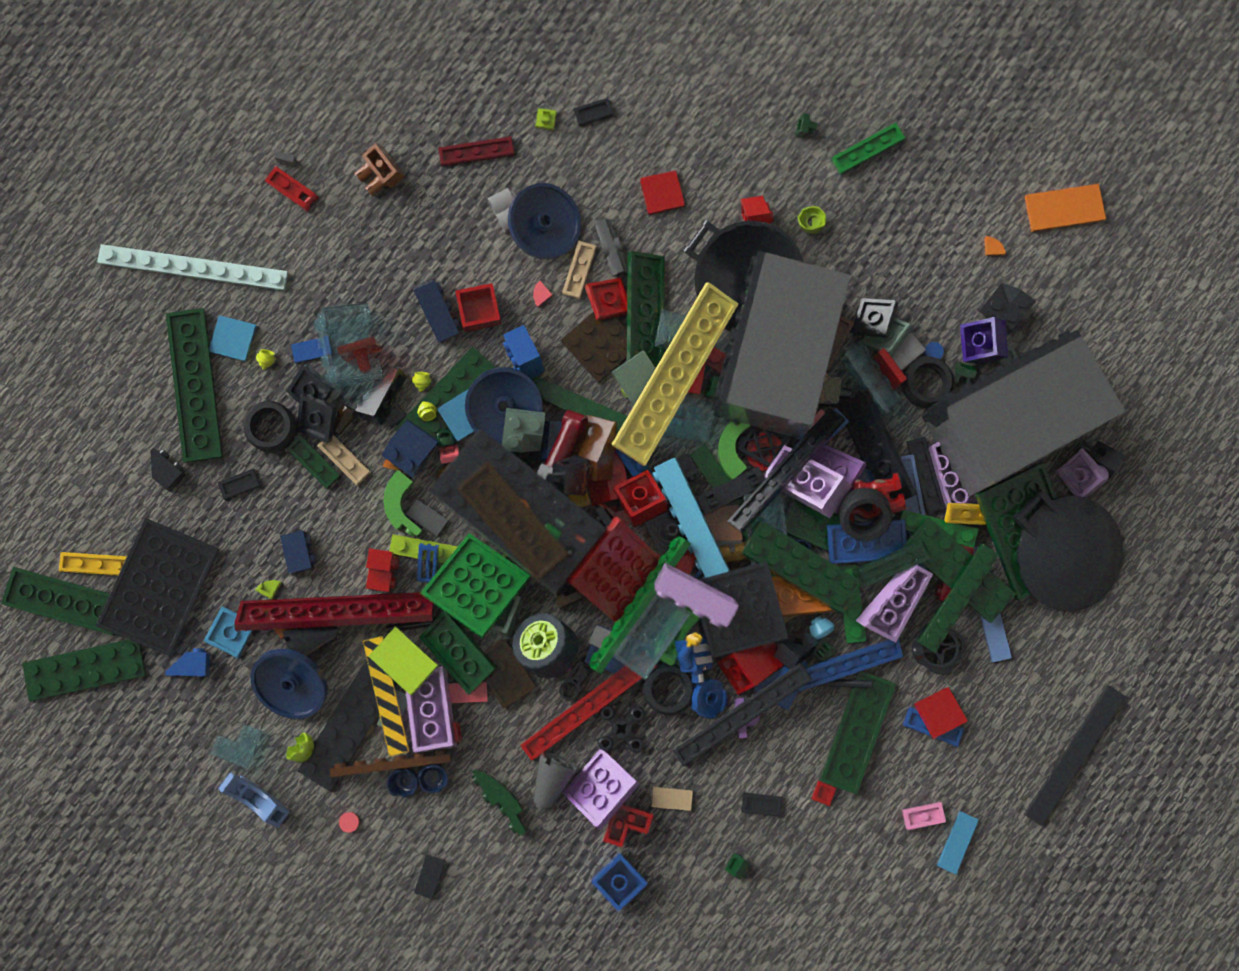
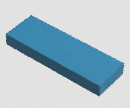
M959 811L938 861V867L957 874L979 819Z

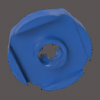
M707 678L704 679V682L695 684L691 708L699 716L710 719L715 718L719 712L725 709L727 692L723 690L722 682Z

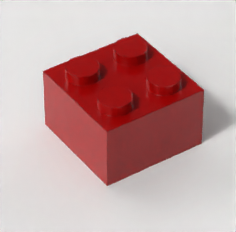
M493 283L455 291L464 332L502 325Z

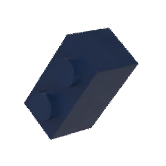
M302 530L281 535L280 538L288 574L293 575L313 570L316 558L315 554L310 552L309 546L312 545L310 534H306Z

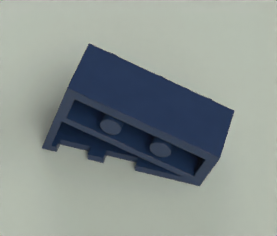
M431 280L413 288L437 341L441 342L458 334L457 329L460 328L456 317L452 318L449 313L452 308L448 300L444 301L441 296L444 291L440 283H435L434 280Z

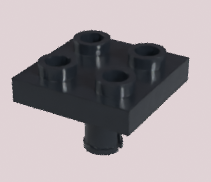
M671 511L644 522L659 557L665 555L671 541L676 539L677 536L688 541L686 535L682 536L678 528L680 522L677 517H673Z

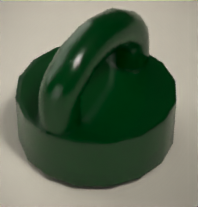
M442 429L437 432L436 439L439 441L437 447L456 444L455 437L449 429ZM448 434L449 437L441 438V435Z

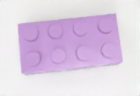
M783 446L763 475L765 479L790 453L791 448ZM810 459L782 492L830 518L852 486L844 476Z
M667 563L664 564L654 582L655 590L659 596L668 599V597L674 599L675 604L682 608L690 607L695 615L701 618L704 615L711 619L710 622L718 627L722 625L727 627L738 608L734 598Z
M438 667L412 696L406 692L413 751L416 753L457 747L453 729L454 720L447 669Z

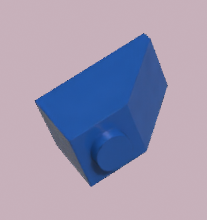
M193 648V652H186L166 671L165 675L209 676L210 653L205 652V648Z

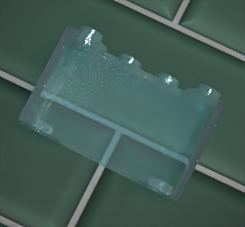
M368 303L323 307L317 315V319L314 320L315 331H318L319 334L317 339L318 348L323 349L324 356H321V365L326 370L324 379L334 388L378 380L382 377L379 358L373 360L367 326L371 322Z

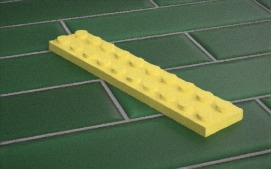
M709 282L705 283L611 444L642 466L647 464L738 306L736 301Z

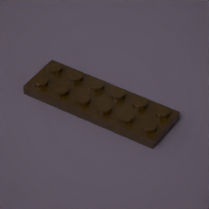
M488 462L483 464L456 488L537 581L568 555L566 550Z

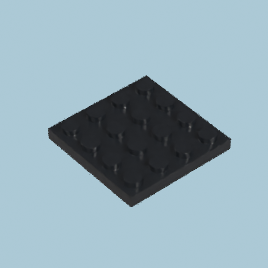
M767 561L698 579L734 598L738 604V608L727 627L724 625L721 627L714 625L710 622L711 619L705 615L701 618L712 658L789 638Z

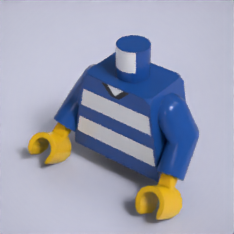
M693 633L686 640L675 641L680 670L682 672H691L692 683L704 682L703 670L712 669L713 658L711 657L706 637L702 638V636Z

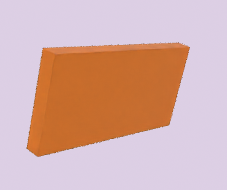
M1099 184L1024 196L1031 232L1106 220Z

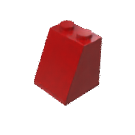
M774 642L730 653L716 662L738 695L756 686L784 665L774 657L777 651Z

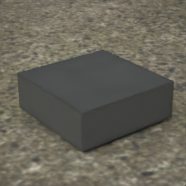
M279 151L275 154L277 163L291 167L297 166L298 161L294 155Z

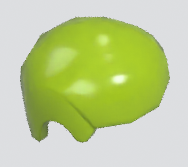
M816 206L803 208L798 216L800 228L808 234L819 233L824 229L827 222L825 212ZM811 217H812V226H810V225L808 224V220H809V218H811Z
M301 733L299 737H295L296 745L289 746L286 752L288 760L300 763L307 761L314 750L312 736L308 733Z

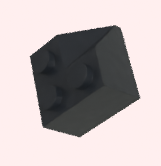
M1001 283L978 312L987 319L996 317L1005 320L1006 333L1008 335L1036 301L1021 289Z

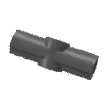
M610 219L600 220L594 225L601 242L600 247L603 249L604 258L607 259L613 277L624 275L628 272V268L622 255L623 250L619 238L615 235Z

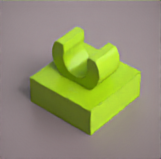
M538 108L536 128L554 130L557 112L555 110Z

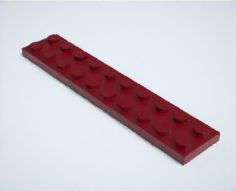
M421 592L240 601L234 628L235 631L427 622L433 621L434 604L423 597Z

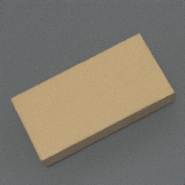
M653 787L652 807L691 811L693 791Z

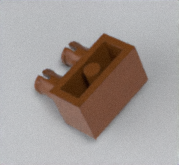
M376 143L362 155L366 163L354 173L361 182L373 172L376 174L377 177L365 187L372 196L384 186L393 188L405 177V174L386 149Z

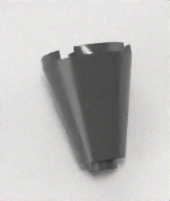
M544 752L541 753L533 798L536 807L546 810L553 806L578 769L574 762L570 765L564 761L565 757L551 752H547L546 755H544Z

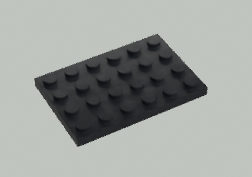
M145 518L95 626L171 656L219 548Z

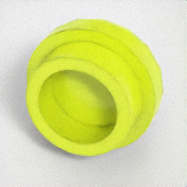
M267 349L259 351L256 360L263 370L275 363V353Z
M415 372V375L412 377V382L420 392L424 391L431 383L430 374L427 372Z
M423 401L417 413L423 421H431L436 417L437 409L434 404Z

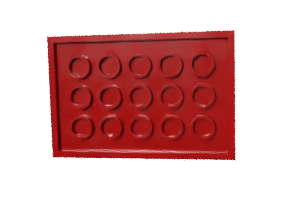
M615 517L566 581L612 621L616 622L624 614L626 606L636 597L637 590L643 587L649 573L654 571L660 557L621 519ZM635 624L629 635L635 639L642 627Z

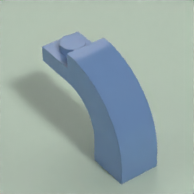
M230 772L219 787L223 794L242 802L256 812L264 822L277 828L290 812L279 800L243 776L239 777Z

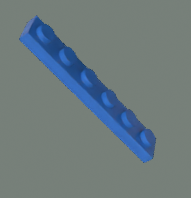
M899 638L897 642L889 639L805 667L813 680L796 691L800 692L903 657Z

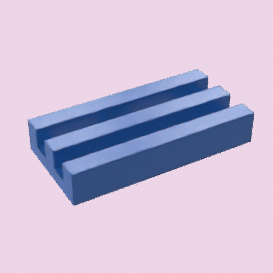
M419 544L418 582L429 583L432 579L430 578L431 551H434L432 578L438 572L439 545ZM423 550H427L425 577H422Z

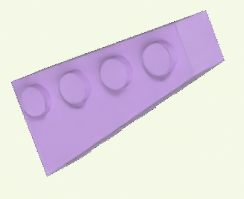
M937 442L930 446L929 452L946 508L947 503L978 504L975 494L968 497L967 491L962 489L958 482V475L952 471L948 458L942 454L938 447L940 443Z
M907 561L856 621L866 628L897 642L933 573Z

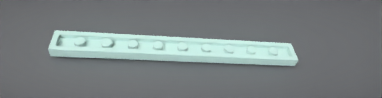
M103 244L100 246L97 263L103 265L285 291L288 277L287 271Z

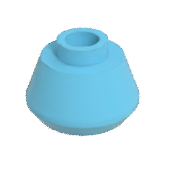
M818 616L810 621L812 624L809 626L810 634L817 640L834 631L835 625L826 617L821 618V616Z

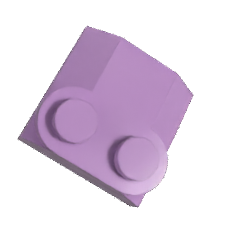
M1083 448L1056 470L1074 496L1085 498L1102 486L1109 476L1107 469L1102 465H1097Z

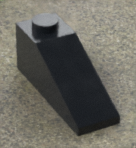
M395 367L363 395L355 410L363 420L379 425L383 424L407 378L400 367Z

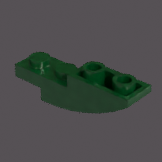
M479 769L472 771L474 774L472 779L477 787H482L484 791L482 796L486 803H491L493 806L500 802L499 810L504 817L508 816L511 821L508 825L514 834L518 833L519 836L526 833L527 830L518 816V813L524 809L511 791L488 773Z

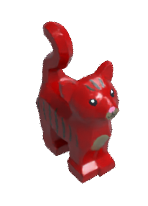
M894 473L891 479H876L869 483L863 482L860 479L855 481L853 490L866 487L881 492L887 498L892 513L907 509L903 494H899L894 499L889 496V492L902 488L898 473ZM872 504V510L869 512L863 508L855 507L849 516V520L854 523V515L856 514L864 519H872L880 516L882 509L875 504Z

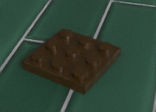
M592 312L560 340L597 383L627 358V330L615 317L596 320L595 314Z

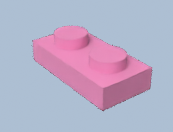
M942 802L902 810L907 830L946 822Z

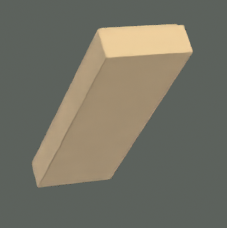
M578 241L562 292L563 295L581 299L597 246Z
M334 435L331 442L321 441L317 445L357 486L371 473Z

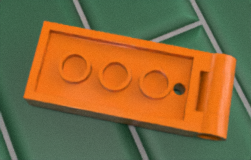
M772 577L783 617L835 612L783 579Z

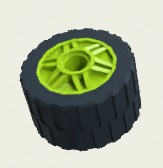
M537 613L524 620L517 628L512 643L513 654L516 660L534 675L545 679L559 677V675L564 674L570 669L577 658L579 649L578 639H576L572 629L558 617L549 613Z

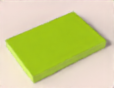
M396 627L369 655L379 667L411 696L439 667Z

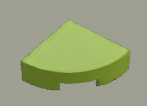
M269 580L258 585L255 591L273 599L282 582Z

